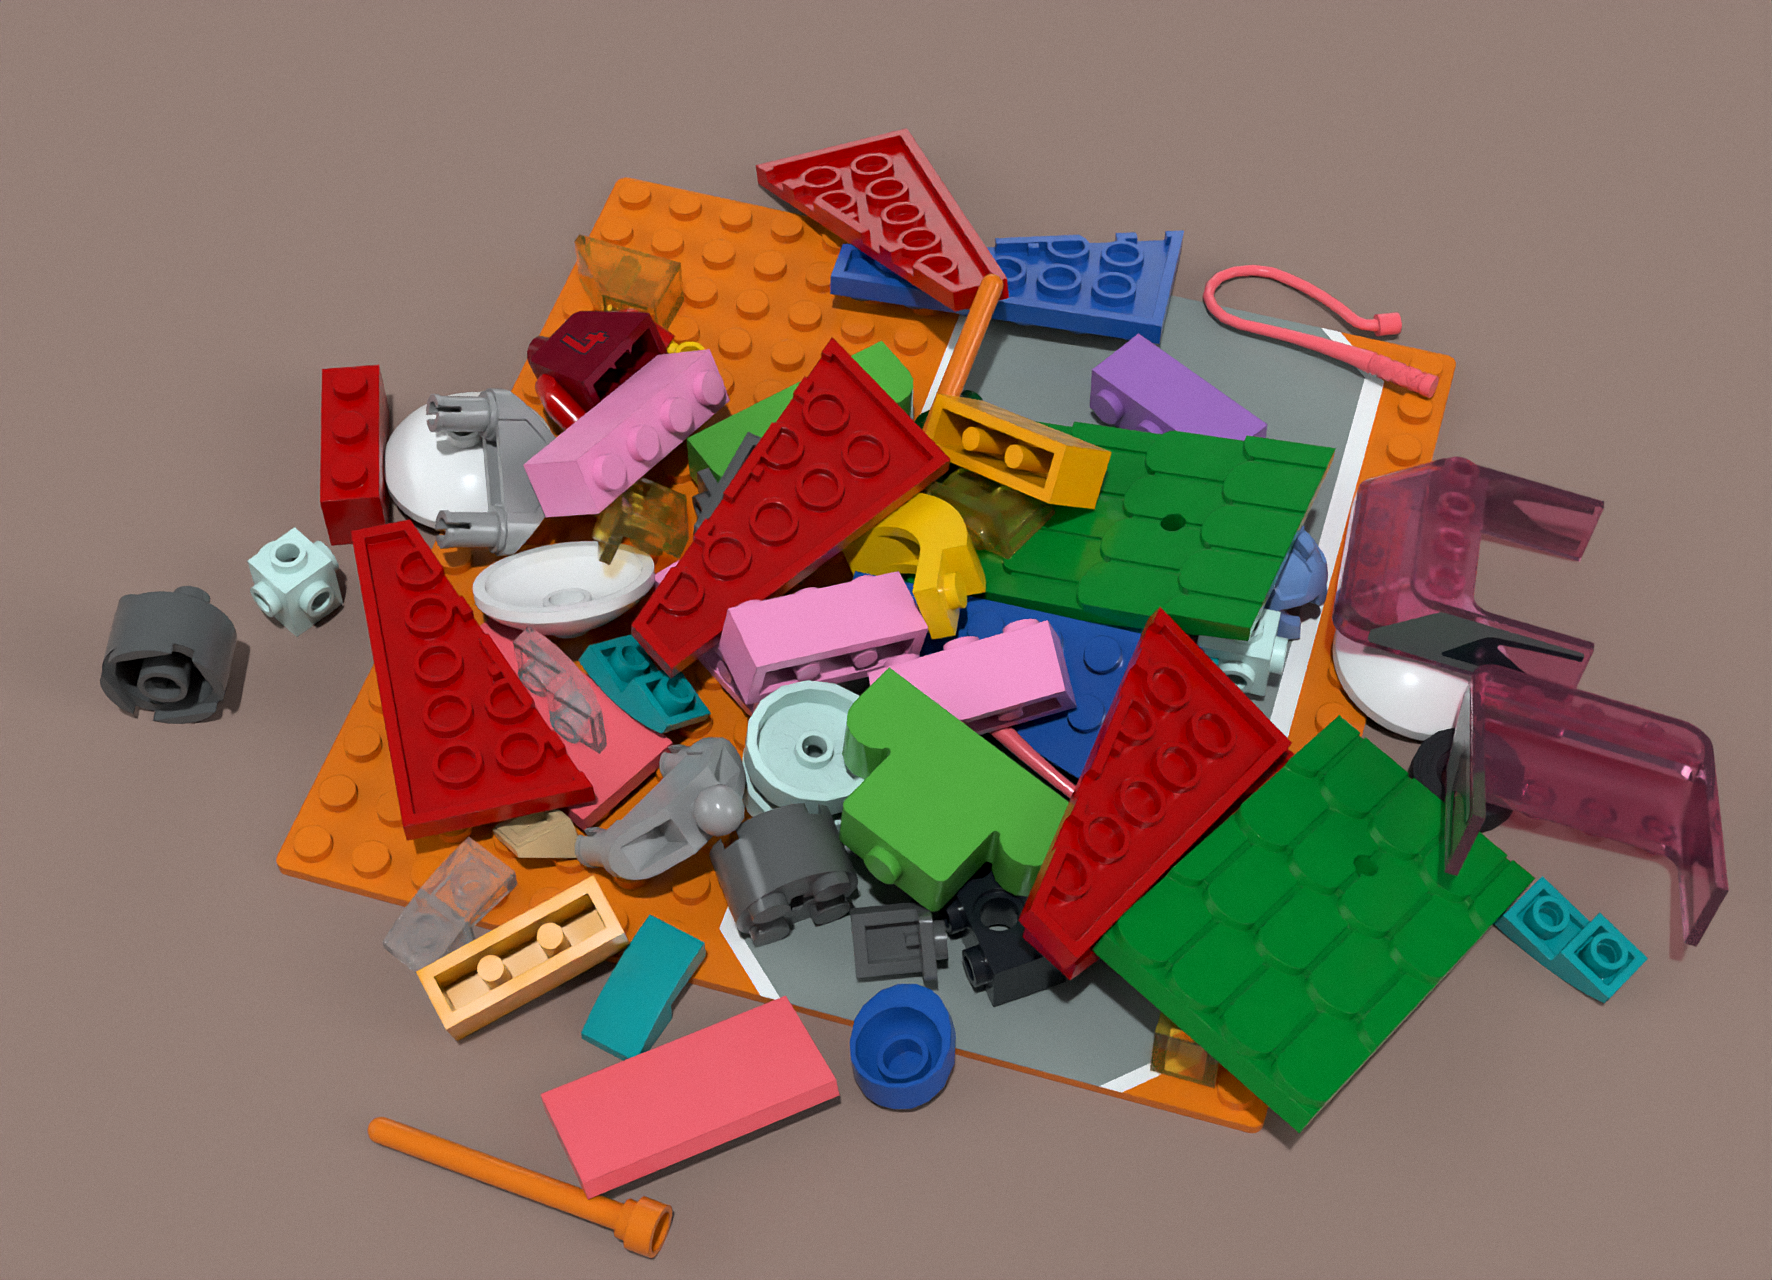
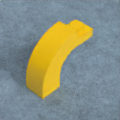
M916 494L843 549L853 576L855 571L876 576L897 571L900 574H916L912 593L928 626L932 640L956 635L960 609L966 608L967 596L986 592L985 573L962 516L951 504L932 495Z

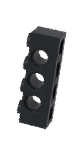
M985 862L975 872L985 877L978 879L970 878L944 907L939 910L948 933L951 935L959 932L966 949L962 950V959L969 980L974 987L984 986L993 1007L1066 982V976L1022 937L1025 927L1018 919L1028 897L1014 895L1004 890L995 880L992 872V863ZM995 924H1002L1009 926L1010 929L1004 931H995L989 929L988 927Z

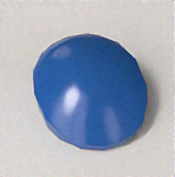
M897 984L879 991L862 1006L853 1024L850 1038V1055L854 1079L867 1098L880 1106L894 1110L912 1109L930 1101L944 1088L955 1063L956 1032L952 1017L941 998L931 989L918 984Z

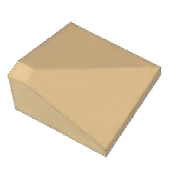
M559 809L507 819L492 829L495 837L519 858H577L575 855V842L578 834L572 820Z

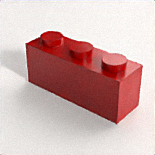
M380 365L322 369L320 504L331 546L353 544L351 531L389 523V492L384 478V451L389 440V407Z

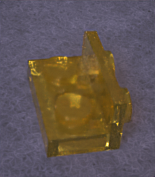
M958 467L942 484L934 481L919 492L940 498L951 504L959 512L975 549H986L1006 559H1009L1055 514L1052 504H1048L963 467Z
M643 477L638 479L599 514H592L593 517L597 518L592 538L598 540V561L607 565L611 564L624 536L630 538V542L636 548L647 554L661 556L664 552L676 558H680L689 540L686 495Z

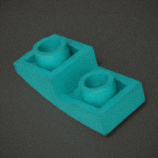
M631 634L589 645L578 660L594 682L615 704L632 718L661 734L705 721L711 714L684 674L679 672L671 679L663 670L659 671L647 652Z
M1543 876L1494 924L1516 945L1549 971L1602 1003L1608 1001L1648 959L1600 912L1589 921Z

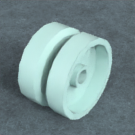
M806 680L781 686L760 701L748 721L745 748L742 756L746 777L742 799L747 812L752 817L775 808L805 803L809 814H818V805L821 804L829 808L838 831L840 830L843 802L865 780L850 771L845 765L842 756L848 710L854 701L860 697L858 694L835 683Z

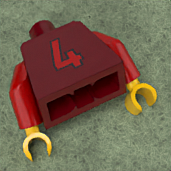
M627 308L618 311H579L572 314L551 337L538 336L534 338L529 344L527 359L537 378L535 391L548 415L565 431L657 355L705 350V348L696 342H684L678 345L673 341L675 335L653 321L650 313Z

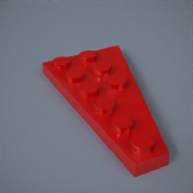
M907 128L755 165L759 185L954 312L964 309L970 310L980 283L988 274H996L1003 281L1004 286L999 300L1009 298L1007 277Z
M831 337L822 350L821 358L808 377L804 376L794 390L790 403L778 420L771 423L725 489L721 502L709 519L705 518L695 532L693 542L675 567L670 568L631 624V635L672 679L720 642L728 608L737 607L749 600L764 601L781 597L946 473L951 459L849 353Z
M408 519L351 531L406 840H414L595 801L593 785L584 772L579 771L567 754L565 744L556 731L549 728L535 707L534 699L490 635L484 633L474 618L473 610L462 595H458L445 576L443 566L412 521Z
M1161 607L1147 620L1018 919L1065 970L1077 961L1292 744Z

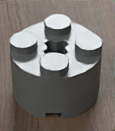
M181 586L175 589L174 592L155 591L138 595H124L119 599L105 651L100 678L101 688L115 705L127 712L134 714L136 705L155 711L153 721L167 724H185L209 718L216 712L218 702L223 701L226 693L237 642L236 629L227 615L210 604L209 594L198 587Z
M805 803L786 805L761 813L740 824L736 830L739 839L726 849L720 839L713 845L710 851V861L736 927L739 931L750 934L754 945H767L782 939L790 932L788 925L811 917L814 923L825 924L839 919L850 910L846 898L857 887L858 877L844 844L839 840V831L831 812L825 805H818V814H809Z

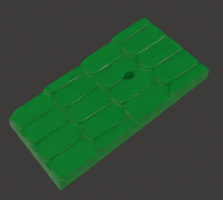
M1075 421L1072 427L1038 422L1112 452L1095 509L1048 504L965 468L958 475L955 487L946 502L951 504L962 516L986 578V592L968 596L1091 623L1144 629L1148 618L1161 607L1186 634L1248 641L1331 467L1336 448L1249 435L1243 441L1182 431H1168L1164 434H1156ZM906 573L903 577L904 582L914 584L916 574Z
M1340 715L1292 756L1285 766L1245 800L1235 813L1179 861L1159 883L1130 907L1102 935L1092 949L1097 956L1298 1133L1325 1107L1535 879L1517 862L1508 860L1506 858L1508 855L1469 822H1466L1464 826V818L1460 820L1457 817L1458 813L1454 810L1452 815L1451 854L1446 861L1447 804L1416 778L1411 779L1408 776L1409 773L1369 739L1366 737L1363 739L1359 736L1361 733Z

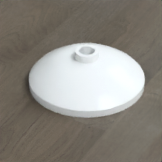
M466 392L448 396L478 397L481 392ZM427 404L408 415L396 427L384 451V478L388 492L396 505L415 521L435 528L436 518L440 510H449L450 512H487L488 502L483 441L478 432H430L427 420L436 419V415H426ZM529 407L550 430L545 420L535 410Z
M577 541L546 545L513 554L484 569L473 583L474 600L476 606L483 613L501 624L533 634L555 635L558 638L565 639L576 638L585 635L589 630L613 621L638 604L654 585L655 566L653 559L645 551L621 543Z
M1412 582L1386 584L1371 589L1354 600L1344 612L1335 630L1332 647L1334 666L1337 676L1350 699L1368 717L1386 729L1409 738L1425 741L1438 731L1457 727L1463 699L1470 686V728L1484 729L1498 715L1506 702L1511 683L1369 642L1367 638L1372 629L1439 612L1494 627L1493 624L1469 602L1444 589ZM1498 646V649L1510 659L1506 646Z

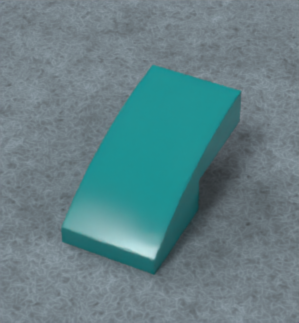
M649 915L624 951L600 992L581 1031L582 1039L622 1061L649 1051L673 1018L671 1004L706 957L705 942Z

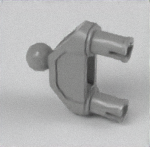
M488 388L485 391H481L478 397L431 394L427 402L426 415H436V419L427 420L430 432H478L482 437L488 502L487 512H450L449 510H440L436 518L435 531L446 530L445 535L436 536L440 549H449L450 547H488V550L491 553H495L496 556L513 555L528 540L545 518V514L523 464L556 437L518 396L506 389Z
M723 737L702 738L692 746L682 744L669 746L668 749L671 753L664 751L659 761V768L663 779L622 820H616L608 829L599 827L586 828L584 831L587 836L578 835L575 842V855L578 861L589 868H605L613 877L620 879H648L661 874L694 855L713 836H724L737 830L744 819L745 805L742 796L746 777L741 757L736 748L729 740Z

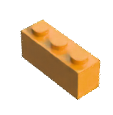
M938 393L926 430V434L951 459V463L1048 504L1095 509L1112 453L983 400Z
M593 875L416 971L446 1031L456 1041H459L625 950L630 943Z

